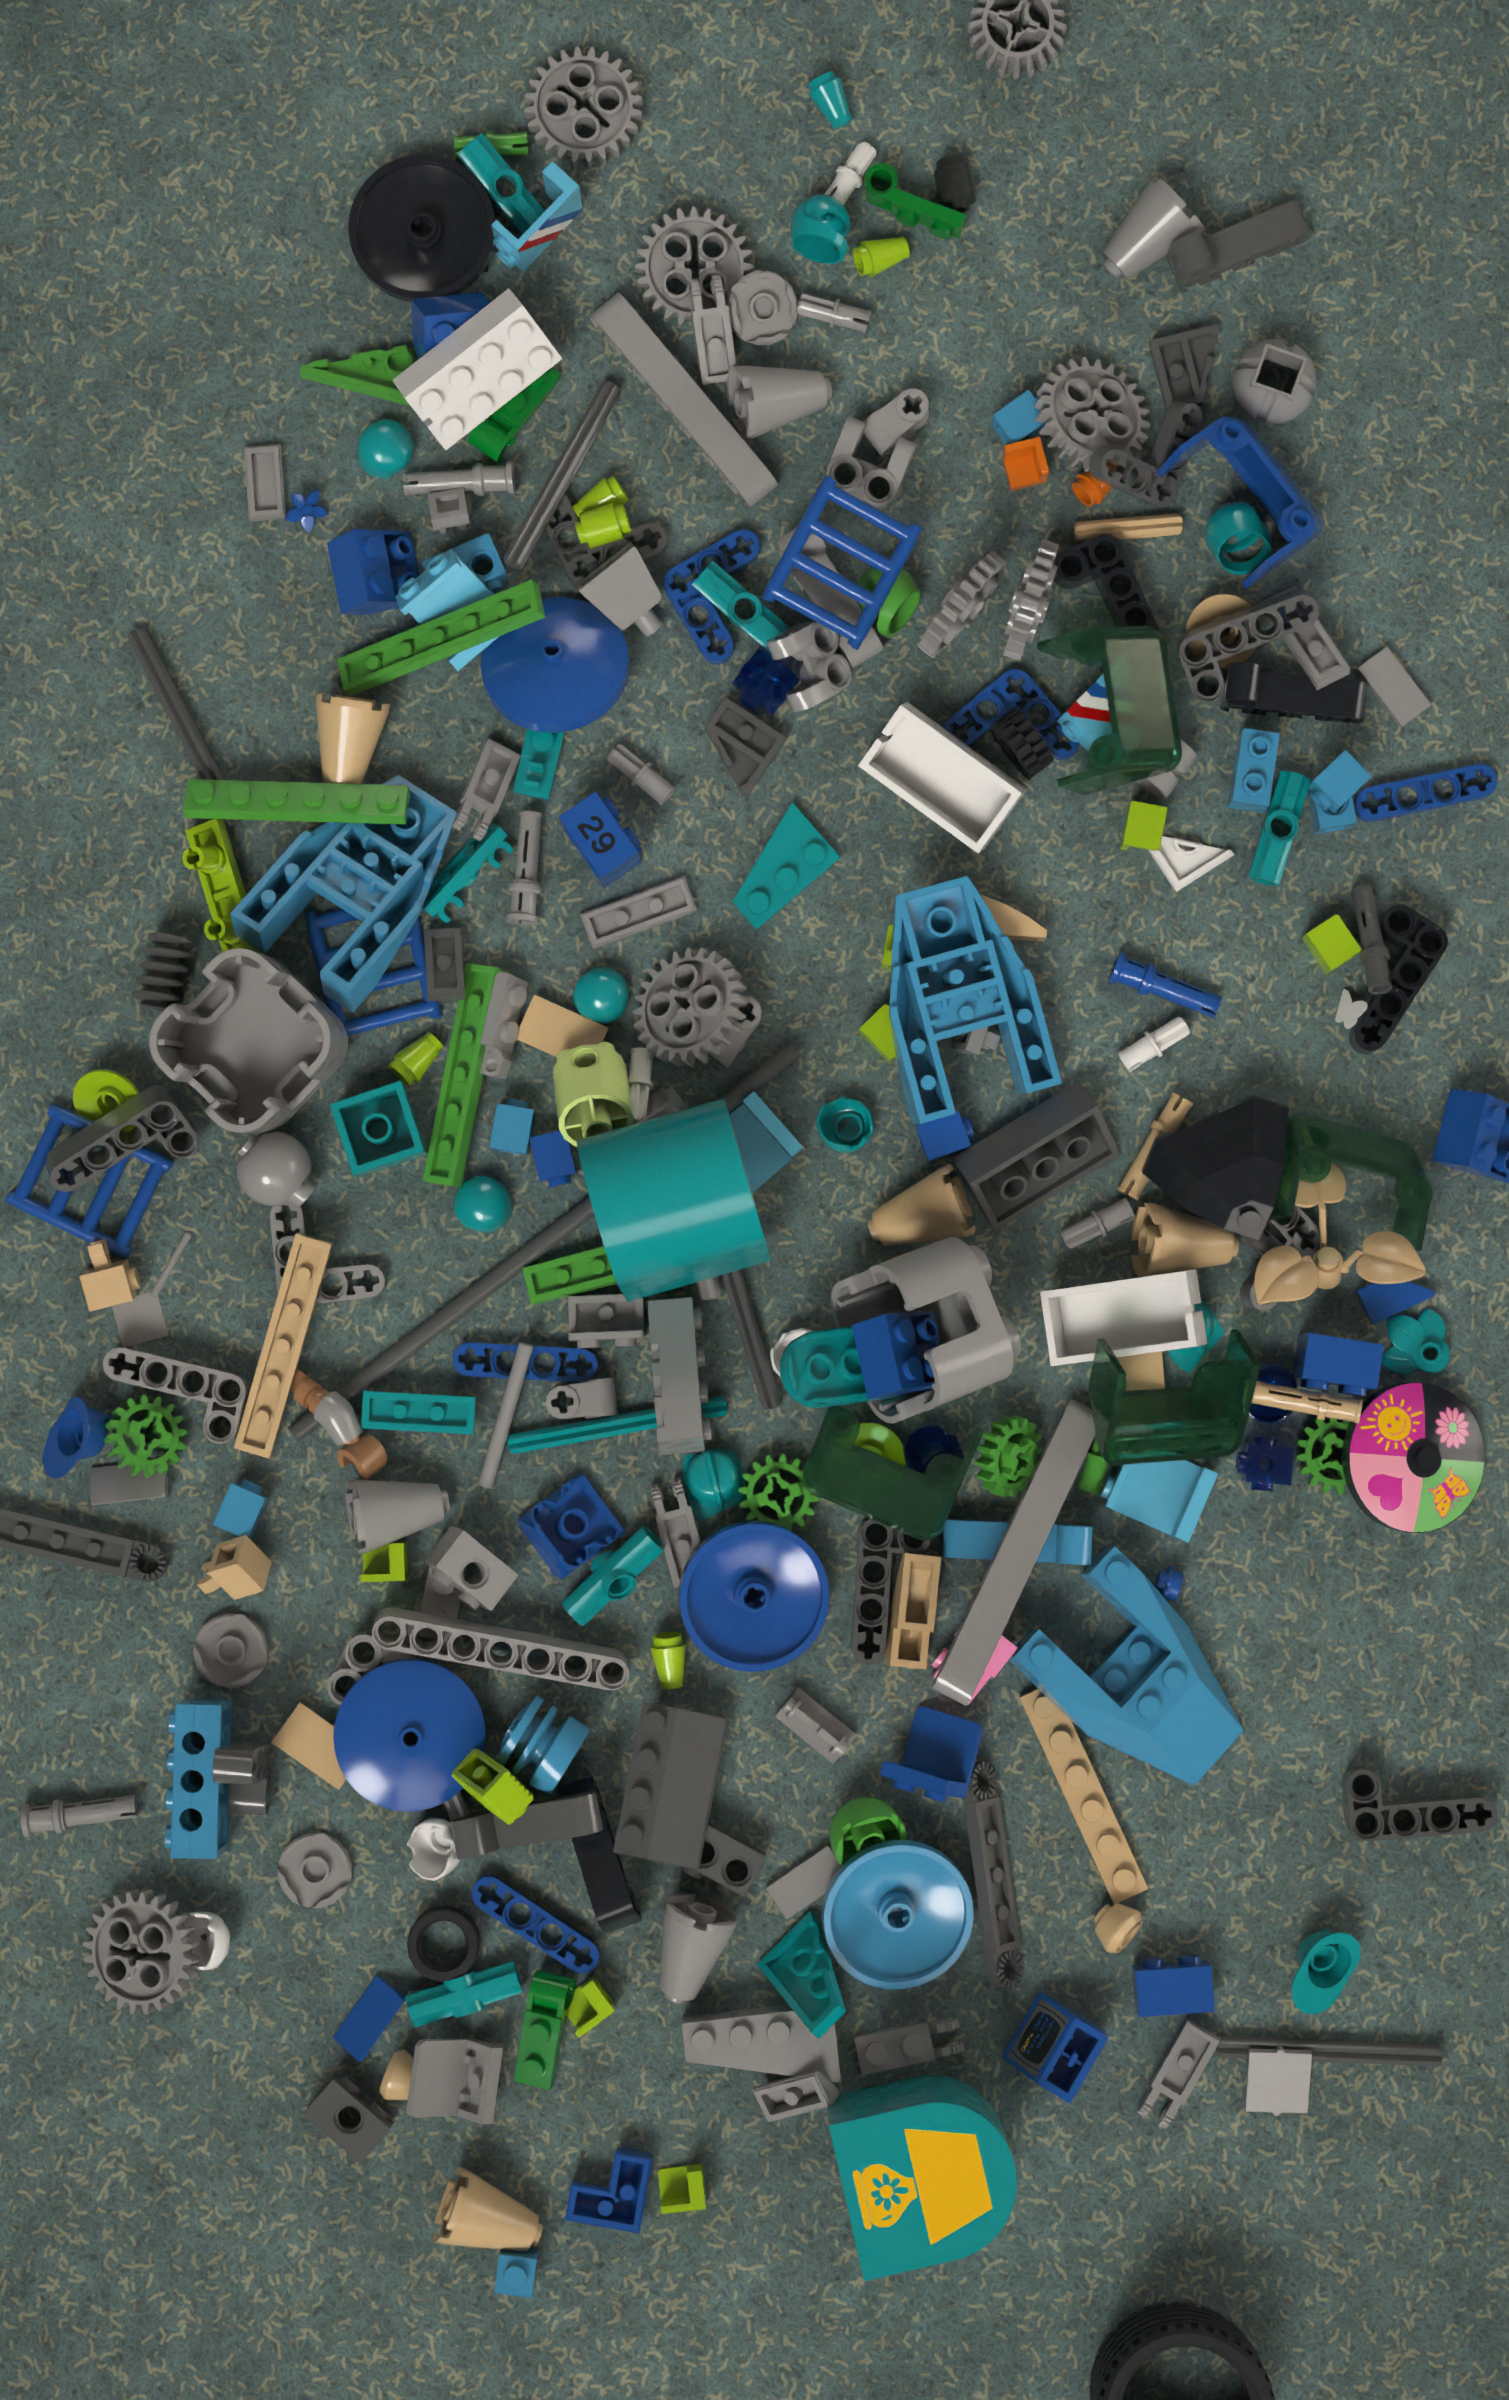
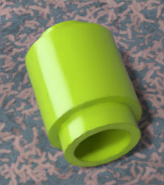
M610 503L579 513L581 521L575 522V528L581 544L588 542L590 549L624 539V534L632 532L623 503L616 506L614 503Z

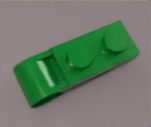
M886 163L874 164L867 170L864 182V195L869 203L890 211L891 214L896 215L898 222L906 226L915 227L918 223L931 228L930 232L941 239L949 240L951 236L960 238L966 214L897 189V173L892 166ZM876 180H884L889 183L890 187L885 191H877L871 184Z
M550 368L471 430L467 442L496 463H500L503 460L501 455L508 445L510 447L513 446L517 434L560 381L561 374Z
M539 1969L534 1973L524 2015L514 2076L515 2082L545 2090H550L554 2086L565 2015L573 2000L575 1979Z

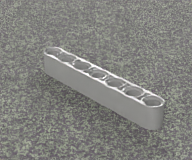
M616 293L589 315L595 328L599 326L606 334L605 340L619 356L623 354L629 361L627 366L641 383L646 382L653 390L650 393L665 411L669 409L676 419L673 421L687 438L690 439L692 437L699 445L698 451L712 467L716 465L721 471L722 475L720 477L735 495L739 493L746 501L744 503L746 508L750 509L778 486L777 481L768 468L620 293Z
M394 1607L380 1610L373 1622L372 1637L374 1642L379 1647L387 1650L604 1690H618L629 1679L627 1657L622 1651L615 1648ZM393 1621L399 1626L400 1631L395 1635H386L380 1630L379 1626L383 1622ZM423 1628H430L436 1632L437 1638L431 1642H423L417 1637V1632ZM460 1635H468L475 1643L468 1649H461L454 1644V1640ZM497 1642H505L511 1646V1651L507 1655L498 1656L492 1652L491 1647ZM534 1649H543L549 1656L545 1661L535 1663L528 1658V1654ZM571 1656H580L585 1660L584 1666L577 1670L568 1668L565 1662ZM610 1662L618 1663L622 1667L621 1672L616 1676H607L602 1672V1669Z

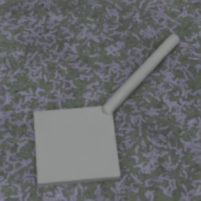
M185 1232L151 1292L137 1295L133 1301L112 1306L123 1348L169 1336L158 1294L192 1237L191 1232Z

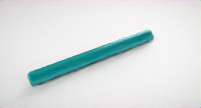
M723 1396L708 1398L709 1403L701 1404L703 1418L721 1417L728 1413L726 1399ZM655 1408L510 1434L507 1437L508 1448L511 1454H518L658 1428Z

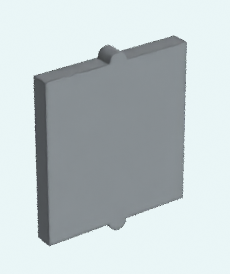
M1278 2046L1276 2049L1249 2048L1245 2111L1273 2112L1275 2116H1279L1280 2113H1308L1312 2063L1311 2050L1284 2049L1282 2046Z

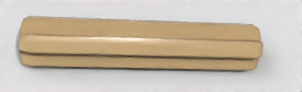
M1173 513L1080 521L1074 525V538L1076 543H1083L1103 534L1112 535L1118 540L1179 535L1183 531V519L1181 514Z

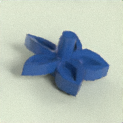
M312 490L305 498L298 492H291V501L295 507H291L287 511L284 519L291 522L299 521L300 525L309 533L314 526L313 517L321 518L329 515L323 507L316 505L319 499V490Z

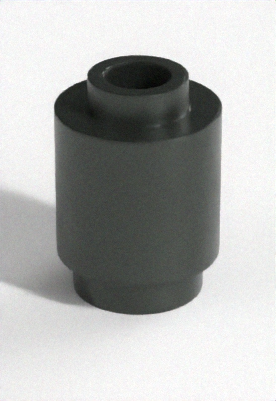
M960 155L948 156L936 162L937 170L934 171L939 204L961 213L969 211L970 205L976 201L970 165L965 163L964 157Z

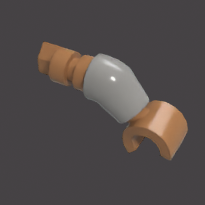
M297 1369L291 1391L294 1393V1400L304 1408H309V1411L314 1414V1419L324 1427L337 1446L343 1445L337 1451V1461L340 1468L353 1462L357 1467L358 1475L363 1480L369 1479L387 1463V1454L384 1447L374 1436L362 1433L354 1409L344 1397L336 1391L329 1392L326 1389H322L321 1385Z

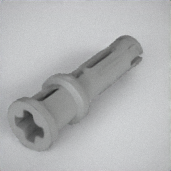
M507 461L506 465L484 466L481 462L472 465V469L403 472V482H418L415 485H403L405 496L429 494L464 487V491H474V494L478 496H484L486 492L508 491L509 494H516V473L513 461Z
M521 811L519 815L520 825L515 879L511 880L508 886V890L512 894L510 913L506 915L505 921L515 925L534 926L539 924V917L536 916L537 895L541 894L542 890L540 883L537 882L543 815L535 811Z
M132 1794L66 1804L64 1800L57 1799L53 1800L52 1804L32 1807L28 1803L22 1804L20 1810L22 1832L24 1837L28 1838L37 1832L55 1830L57 1834L63 1833L68 1827L136 1819L139 1816L138 1804L135 1802L137 1796Z

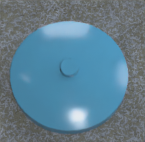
M891 1840L877 1843L854 1854L838 1869L831 1879L822 1905L823 1931L830 1951L836 1961L846 1972L859 1981L883 1989L916 1987L932 1981L947 1971L965 1949L970 1938L974 1919L971 1893L957 1866L937 1849L909 1840Z

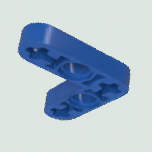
M741 529L733 532L671 568L664 577L663 585L667 597L700 653L711 664L720 665L726 663L731 658L734 649L731 635L712 603L691 585L696 578L686 584V592L682 593L679 589L672 590L670 587L674 585L673 578L675 576H679L682 580L691 576L692 571L689 567L695 565L697 575L699 576L702 572L701 564L708 557L718 558L722 562V569L730 576L752 564L760 554V542L758 537L749 530ZM742 539L745 543L751 541L753 545L750 546V555L745 556L743 552L732 556V561L735 564L729 566L726 555L720 549L727 547L729 554L737 549V540ZM697 606L704 607L709 612L708 621L703 625L692 624L688 619L689 611ZM714 624L718 626V629L712 630L718 642L725 640L727 643L723 647L724 654L720 656L717 652L709 653L707 651L711 647V642L706 634L701 639L697 635L708 631Z
M1011 669L1002 674L949 718L943 727L952 734L951 726L955 725L959 729L968 723L969 719L963 715L969 712L973 722L982 728L977 732L973 725L966 731L965 738L967 740L963 743L970 747L991 730L990 726L1013 708L1019 709L1026 719H1029L1028 711L1030 708L1040 705L1049 712V719L1044 724L1037 725L1032 723V725L1038 730L1040 737L1045 740L1046 746L1050 749L1053 758L1067 760L1074 756L1079 747V742L1076 743L1070 740L1068 744L1070 747L1069 751H1066L1064 748L1057 751L1054 748L1057 740L1053 734L1049 732L1047 737L1041 734V732L1049 729L1055 720L1058 721L1062 714L1031 677L1019 669ZM1010 678L1014 682L1019 679L1023 681L1021 690L1027 698L1031 692L1037 696L1029 700L1023 709L1017 706V704L1023 701L1019 694L1016 692L1009 694L1006 691L1009 686L1007 680ZM982 701H990L995 704L997 715L991 720H983L976 713L977 705ZM1061 725L1055 727V731L1062 738L1066 736L1062 731Z

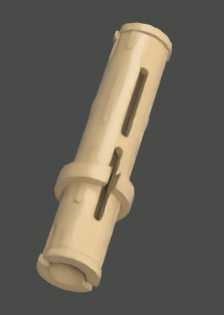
M1172 1092L1158 1120L1152 1121L1150 1125L1152 1130L1120 1186L1117 1188L1118 1191L1125 1195L1128 1193L1129 1197L1138 1201L1142 1190L1149 1178L1142 1174L1141 1170L1155 1138L1167 1132H1170V1134L1175 1133L1188 1110L1193 1105L1187 1099H1181L1180 1095Z
M1250 1379L1246 1403L1317 1415L1319 1420H1325V1417L1359 1424L1363 1400L1329 1395L1330 1391L1323 1389L1321 1393Z

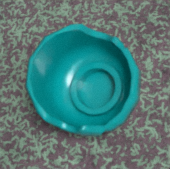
M381 419L369 424L362 431L358 439L356 455L360 467L370 476L387 479L406 469L411 461L415 447L411 433L402 423L393 419Z
M610 966L593 967L578 979L574 987L573 1003L580 1015L599 1024H608L621 1017L625 1012L630 988L621 972Z
M841 1096L828 1104L824 1103L820 1107L815 1121L819 1137L829 1149L838 1153H851L861 1149L870 1142L874 1131V1121L871 1111L861 1101ZM850 1118L841 1133H839L840 1123L844 1119Z
M474 1176L463 1182L461 1188H458L453 1197V1211L456 1218L460 1220V1224L466 1228L490 1233L505 1226L513 1213V1197L501 1181L488 1176Z

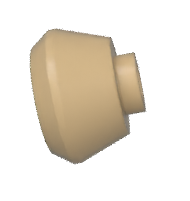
M1119 1903L1112 1907L1106 1904L1094 1918V1922L1097 1924L1095 1933L1108 1953H1119L1132 1941L1143 1923L1141 1913L1138 1910Z
M407 2050L396 2051L388 2064L379 2090L386 2100H408L414 2057Z

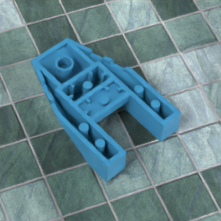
M399 775L382 785L409 786L410 799L406 825L326 822L311 832L306 830L295 839L230 913L235 936L263 954L270 949L317 894H320L360 920L362 924L320 971L323 993L353 1013L376 987L420 915L452 833V823L457 813Z
M968 876L899 894L894 898L889 1018L901 1087L911 1124H922L956 1114L936 1041L998 1024L1017 1094H1027L1062 1084L1033 975L1029 969H1026L1013 949L1015 947L995 922L992 912Z
M1115 1546L1105 1547L1092 1561V1564L1088 1565L1080 1575L1134 1626L1090 1676L1082 1671L1040 1629H1031L1016 1644L1018 1649L1010 1657L1009 1661L1087 1736L1108 1744L1127 1755H1131L1195 1786L1244 1729L1185 1621L1148 1578Z

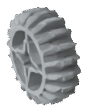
M977 0L976 5L978 8L971 9L970 18L973 21L968 23L967 32L973 35L969 40L970 47L978 48L975 54L977 61L987 58L985 65L987 71L993 69L996 64L999 65L998 75L1000 78L1005 75L1006 69L1013 70L1012 77L1014 80L1019 78L1020 69H1024L1025 74L1031 78L1034 75V65L1037 69L1044 72L1047 69V60L1054 62L1058 56L1056 50H1061L1064 46L1065 40L1061 36L1066 34L1067 25L1062 23L1065 17L1064 10L1056 9L1059 0ZM1018 4L1012 11L999 10L998 13L996 12L1004 6ZM1030 8L1042 17L1046 29L1041 28L1040 23L1032 20L1029 15ZM1023 16L1022 28L1020 32H1016L1015 38L1012 40V28L1014 24H1018L1020 17ZM988 27L995 29L994 33L1004 38V48L1000 47L992 39ZM1036 43L1039 44L1031 50L1016 52L1022 45L1035 46Z

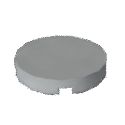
M752 271L739 277L730 287L725 300V304L729 307L732 331L740 340L751 345H772L783 340L788 335L792 325L795 324L798 316V300L793 287L772 271Z
M227 1613L213 1617L202 1626L194 1644L193 1655L197 1669L206 1680L221 1687L236 1688L249 1684L261 1674L268 1660L269 1645L265 1632L256 1621L244 1614Z
M307 1833L295 1838L283 1850L279 1860L277 1878L282 1891L293 1903L321 1909L334 1904L346 1893L352 1880L353 1863L347 1848L337 1838L326 1833Z

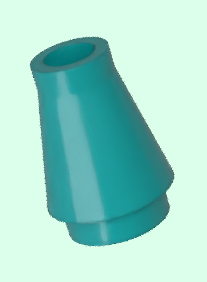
M829 71L808 83L807 86L810 90L808 96L830 122L833 130H837L853 121L841 77L836 78L834 72Z

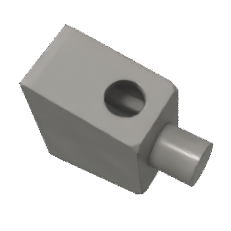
M630 542L575 585L585 598L622 631L635 623L645 637H648L663 624L652 610V607L659 603L663 597L641 555Z

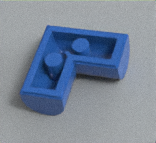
M625 2147L617 2148L615 2150L609 2187L572 2180L565 2220L640 2234L653 2155L642 2150Z

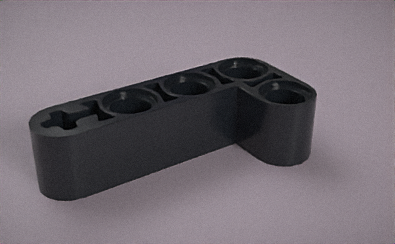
M1108 534L1098 535L1060 553L1054 564L1058 566L1054 577L1056 584L1063 589L1070 590L1094 580L1128 655L1148 674L1157 672L1167 658V644L1118 539ZM1098 548H1107L1113 554V559L1109 562H1101L1096 558L1094 551ZM1068 562L1074 563L1079 568L1080 574L1075 577H1068L1063 574L1060 566ZM1114 581H1122L1128 587V593L1122 596L1116 595L1110 590L1109 584ZM1129 614H1136L1141 617L1144 625L1139 629H1132L1125 623V617ZM1147 633L1150 634L1147 636L1145 640L1147 649L1150 652H1157V655L1153 662L1150 657H1142V654L1145 650V645L1143 643L1142 638Z
M1250 662L1229 663L1223 672L1225 688L1221 695L1220 709L1222 711L1229 712V708L1241 709V713L1266 715V712L1278 713V717L1302 719V715L1315 716V720L1353 724L1364 722L1367 684L1364 682L1339 679L1317 690L1308 676L1261 672V665Z
M1403 904L1390 907L1380 916L1383 938L1401 949L1402 952L1389 970L1392 989L1384 994H1374L1367 1004L1366 1011L1358 1018L1350 1031L1349 1042L1352 1048L1361 1054H1371L1379 1050L1387 1042L1448 946L1447 934L1440 926ZM1390 915H1398L1403 918L1405 922L1404 932H1396L1390 928L1388 922ZM1421 935H1429L1435 939V952L1429 953L1422 949L1420 945ZM1407 965L1415 970V983L1409 984L1401 979V966ZM1388 996L1395 1001V1014L1389 1015L1381 1010V997ZM1375 1021L1382 1023L1372 1034L1376 1042L1371 1041L1365 1044L1363 1042L1365 1035L1360 1031H1366Z
M590 1776L558 1787L557 1792L558 1796L561 1797L596 1791L604 1830L571 1839L597 1922L605 1933H609L641 1922L642 1919L640 1911L636 1909L633 1900L634 1894L628 1885L620 1856L617 1853H613L615 1840L595 1778Z

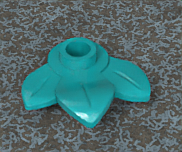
M1426 1308L1419 1316L1418 1321L1405 1315H1395L1387 1318V1332L1391 1342L1394 1344L1382 1355L1381 1363L1387 1369L1397 1374L1408 1375L1417 1370L1434 1374L1446 1368L1450 1361V1350L1444 1341L1446 1326L1438 1313L1430 1308ZM1429 1348H1434L1438 1351V1356L1434 1360H1427L1424 1358V1352Z

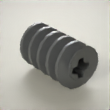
M154 932L148 934V939L157 946L144 949V953L153 960L140 963V967L149 975L136 977L137 983L145 989L134 990L132 996L141 1002L140 1005L163 1012L169 1006L168 1001H178L181 998L172 991V987L184 986L185 982L176 977V973L188 972L189 968L179 961L180 958H192L193 954L184 948V944H193L195 942L168 933Z

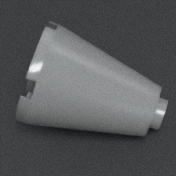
M1155 175L1149 180L1102 253L1106 259L1102 264L1116 279L1121 275L1129 279L1165 257L1174 241L1195 231L1202 233L1205 228L1195 214L1191 218L1188 216L1190 212L1186 208L1187 204L1161 178L1158 179Z
M738 365L733 366V369H730L727 373L728 406L734 404L739 418L732 419L734 429L743 440L756 438L826 408L827 400L832 398L830 380L828 377L824 378L820 371Z
M360 1479L345 1481V1487L352 1490V1493L345 1494L351 1535H357L358 1542L361 1543L354 1545L357 1555L368 1553L444 1521V1513L450 1512L448 1493L446 1490L440 1491L438 1484Z
M690 1892L669 1894L664 1904L659 1987L665 1993L666 1999L677 2004H684L696 1998L737 1927V1913L729 1906L710 1898V1906L695 1902L694 1899L697 1894Z

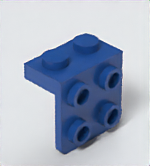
M919 1707L915 1712L902 1763L884 1761L880 1775L893 1779L892 1786L910 1792H914L915 1786L925 1789L924 1797L946 1802L947 1796L966 1798L983 1727L980 1723L931 1708Z

